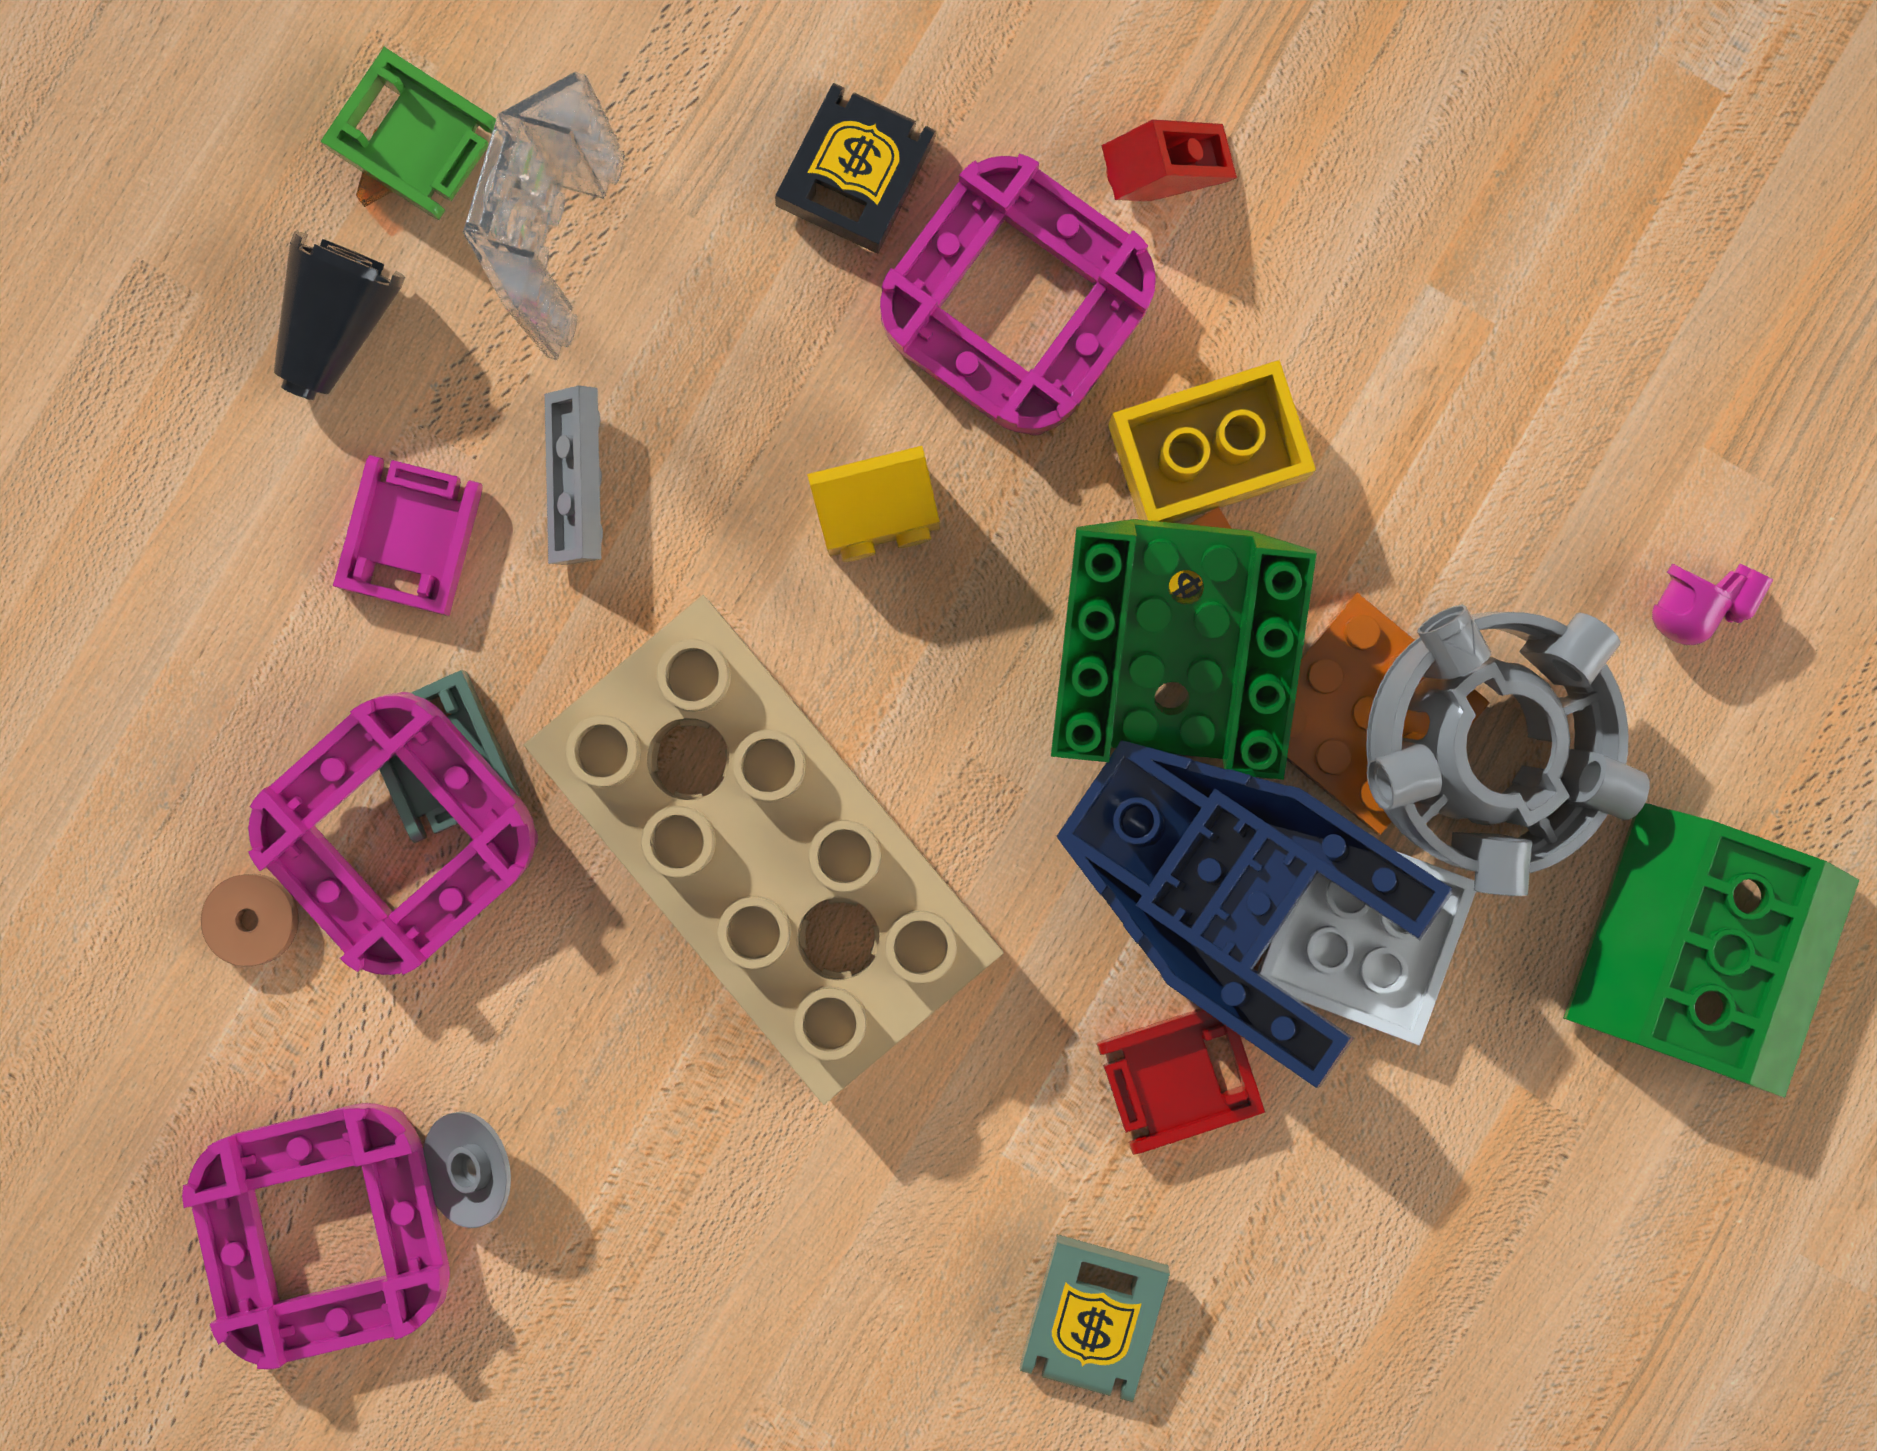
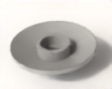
M459 1111L441 1117L430 1128L423 1147L435 1204L445 1217L459 1226L477 1228L487 1225L502 1213L510 1194L511 1171L505 1147L491 1125L473 1113Z

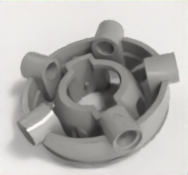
M1456 605L1432 616L1418 628L1417 633L1420 637L1413 641L1396 658L1379 685L1373 700L1367 727V779L1370 791L1380 808L1384 809L1392 823L1411 842L1447 864L1474 871V891L1508 896L1528 895L1530 873L1548 868L1573 854L1597 831L1608 814L1622 820H1629L1639 813L1647 800L1650 789L1647 774L1626 765L1629 736L1625 705L1619 686L1606 664L1620 646L1621 641L1611 628L1593 616L1585 613H1576L1566 626L1556 620L1524 612H1484L1471 615L1465 605ZM1480 630H1501L1526 641L1519 652L1554 685H1564L1568 696L1559 698L1545 680L1526 666L1519 663H1506L1490 657L1491 650ZM1482 683L1491 687L1498 695H1514L1525 715L1529 738L1552 742L1551 755L1547 767L1542 769L1522 765L1513 779L1512 785L1502 794L1492 791L1480 783L1473 774L1467 757V734L1476 714L1466 696ZM1407 710L1426 712L1429 715V729L1422 739L1402 738ZM1573 713L1575 729L1574 749H1570V733L1567 715ZM1439 813L1453 819L1468 818L1472 823L1481 825H1495L1507 822L1526 826L1529 831L1518 838L1502 834L1452 832L1451 846L1440 840L1426 823Z

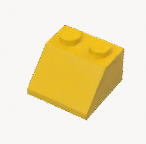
M923 446L807 474L827 551L830 556L841 554L843 562L855 561L875 555L874 545L895 540L897 541L898 548L926 543L932 540L930 532L940 529V520Z

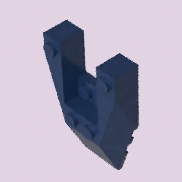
M1123 740L1120 741L1110 756L1109 763H1105L1056 836L1097 892L1105 899L1121 920L1124 928L1136 944H1139L1160 972V976L1167 985L1315 1088L1322 1086L1354 1038L1253 969L1318 873L1419 941L1453 893L1451 887L1301 788L1275 783L1230 769H1223Z

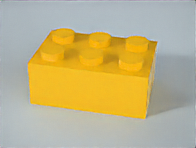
M1280 359L1114 412L1108 424L1139 520L1175 523L1209 512L1218 506L1219 508L1305 481L1316 471Z

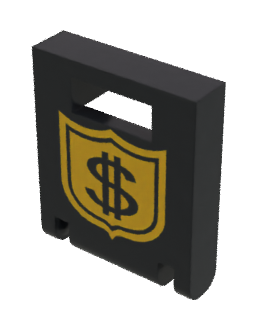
M833 83L775 195V205L878 254L934 143L937 131L925 126L919 135L918 141L910 138L916 127L915 120L855 92L844 108L840 106V103L843 99L845 88ZM816 183L865 205L866 207L859 221L856 222L812 201L816 194Z

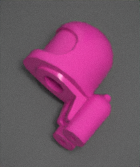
M1739 563L1735 571H1730L1717 585H1714L1675 564H1671L1667 571L1671 581L1658 604H1654L1652 620L1661 634L1673 642L1686 646L1701 644L1711 638L1724 617L1726 621L1731 623L1733 621L1742 623L1743 620L1751 619L1770 588L1773 579Z

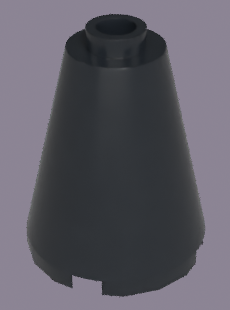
M294 231L289 246L274 373L284 379L281 385L282 389L296 396L314 400L317 392L322 394H329L402 288L405 276L395 271L390 280L381 275L384 267L383 263L325 239H322L320 246L316 244L313 247L307 246L305 242L308 234Z

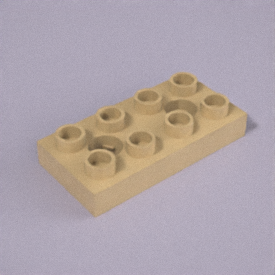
M704 595L699 597L524 744L525 748L823 1105L1004 954L1003 950ZM678 725H681V727L700 726L709 729L710 725H712L721 734L728 749H725L726 765L722 775L724 779L713 792L704 797L702 793L688 795L675 791L672 794L665 788L657 774V771H659L657 759L661 746L660 742L671 729ZM828 899L829 904L848 903L857 906L859 903L874 917L877 926L873 927L875 939L871 954L875 958L860 972L851 974V970L835 972L825 968L822 971L807 957L804 949L807 948L805 935L809 921L806 920V917L819 902Z

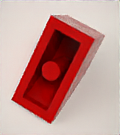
M1152 119L1101 145L1107 166V178L1112 187L1115 200L1154 201L1227 183L1237 178L1223 124Z

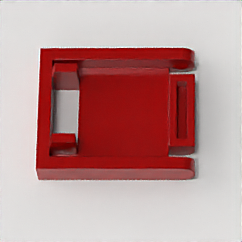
M1202 1008L1096 1043L1100 1055L1110 1054L1121 1049L1124 1055L1123 1058L1108 1062L1103 1066L1125 1133L1145 1126L1148 1128V1135L1136 1137L1128 1142L1133 1155L1266 1113L1241 1036ZM1226 1035L1242 1086L1221 1092L1204 1040L1209 1041Z

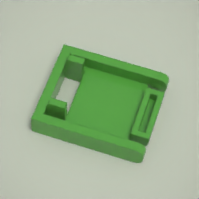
M383 47L321 139V142L338 157L428 215L440 220L445 209L431 199L432 195L436 192L445 199L452 201L489 146L487 140L474 132L480 126L486 132L496 135L502 125L489 113L386 47ZM385 85L400 96L371 139L368 140L356 127Z

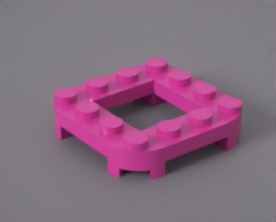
M1019 153L1018 157L996 156L978 163L975 160L959 174L957 185L895 269L890 268L882 284L880 299L882 326L889 341L900 354L995 423L1010 431L1038 436L1058 427L1071 417L1139 325L1150 306L1155 292L1156 277L1154 264L1147 250L1148 245L1138 233L1132 230L1128 234L1039 170V162L1035 159ZM1004 220L1095 285L1034 369H1031L1029 372L941 309L943 303Z
M410 692L382 695L352 709L349 716L274 783L262 789L250 805L252 811L249 818L248 831L252 850L248 851L254 865L259 871L267 868L345 953L340 959L357 972L362 969L374 974L394 975L402 973L404 975L419 967L524 873L531 862L538 843V834L532 816L518 795L438 707ZM397 755L473 841L397 909L392 911L315 826L392 757Z
M359 1103L232 1134L207 1146V1149L195 1162L188 1183L183 1185V1208L192 1207L216 1314V1320L210 1323L213 1336L218 1345L224 1342L238 1357L257 1364V1369H276L287 1362L391 1337H394V1340L403 1338L425 1323L446 1299L450 1267L423 1147L415 1128L407 1120L406 1115L398 1108L375 1103ZM354 1165L355 1167L362 1166L386 1275L280 1301L255 1189Z

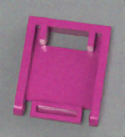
M369 455L364 466L333 586L350 592L450 616L482 495V483L469 480L466 484L462 501L459 502L457 501L461 484L459 477L391 460L386 478L387 483L380 481L384 468L383 458ZM376 563L422 574L417 590L418 596L371 584Z

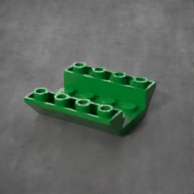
M1139 519L1076 527L1051 757L1109 763L1111 748H1116L1120 741L1123 740L1171 754L1218 758L1223 760L1224 769L1242 772L1253 777L1284 780L1317 556L1316 551L1250 530ZM1183 570L1193 571L1202 578L1201 589L1189 598L1177 597L1169 589L1171 578ZM1176 682L1187 689V698L1181 705L1175 708H1167L1161 706L1156 701V691L1165 683Z
M1645 803L1639 813L1632 818L1563 1019L1635 1043L1785 1098L1859 879L1825 860L1719 822ZM1749 879L1758 886L1761 899L1755 910L1744 913L1735 905L1733 894L1739 883ZM1712 990L1721 998L1723 1010L1715 1022L1704 1024L1696 1015L1695 1003L1700 995Z

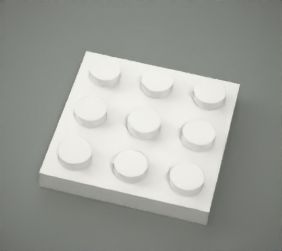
M1398 852L1453 889L1452 895L1419 941L1318 873L1265 950L1257 972L1302 1002L1420 1046L1476 893L1474 891V880Z

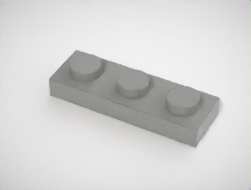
M578 385L544 394L548 564L571 565L602 559L601 543L603 528L600 516L602 473L599 466L598 430L600 427V413L598 411V389Z

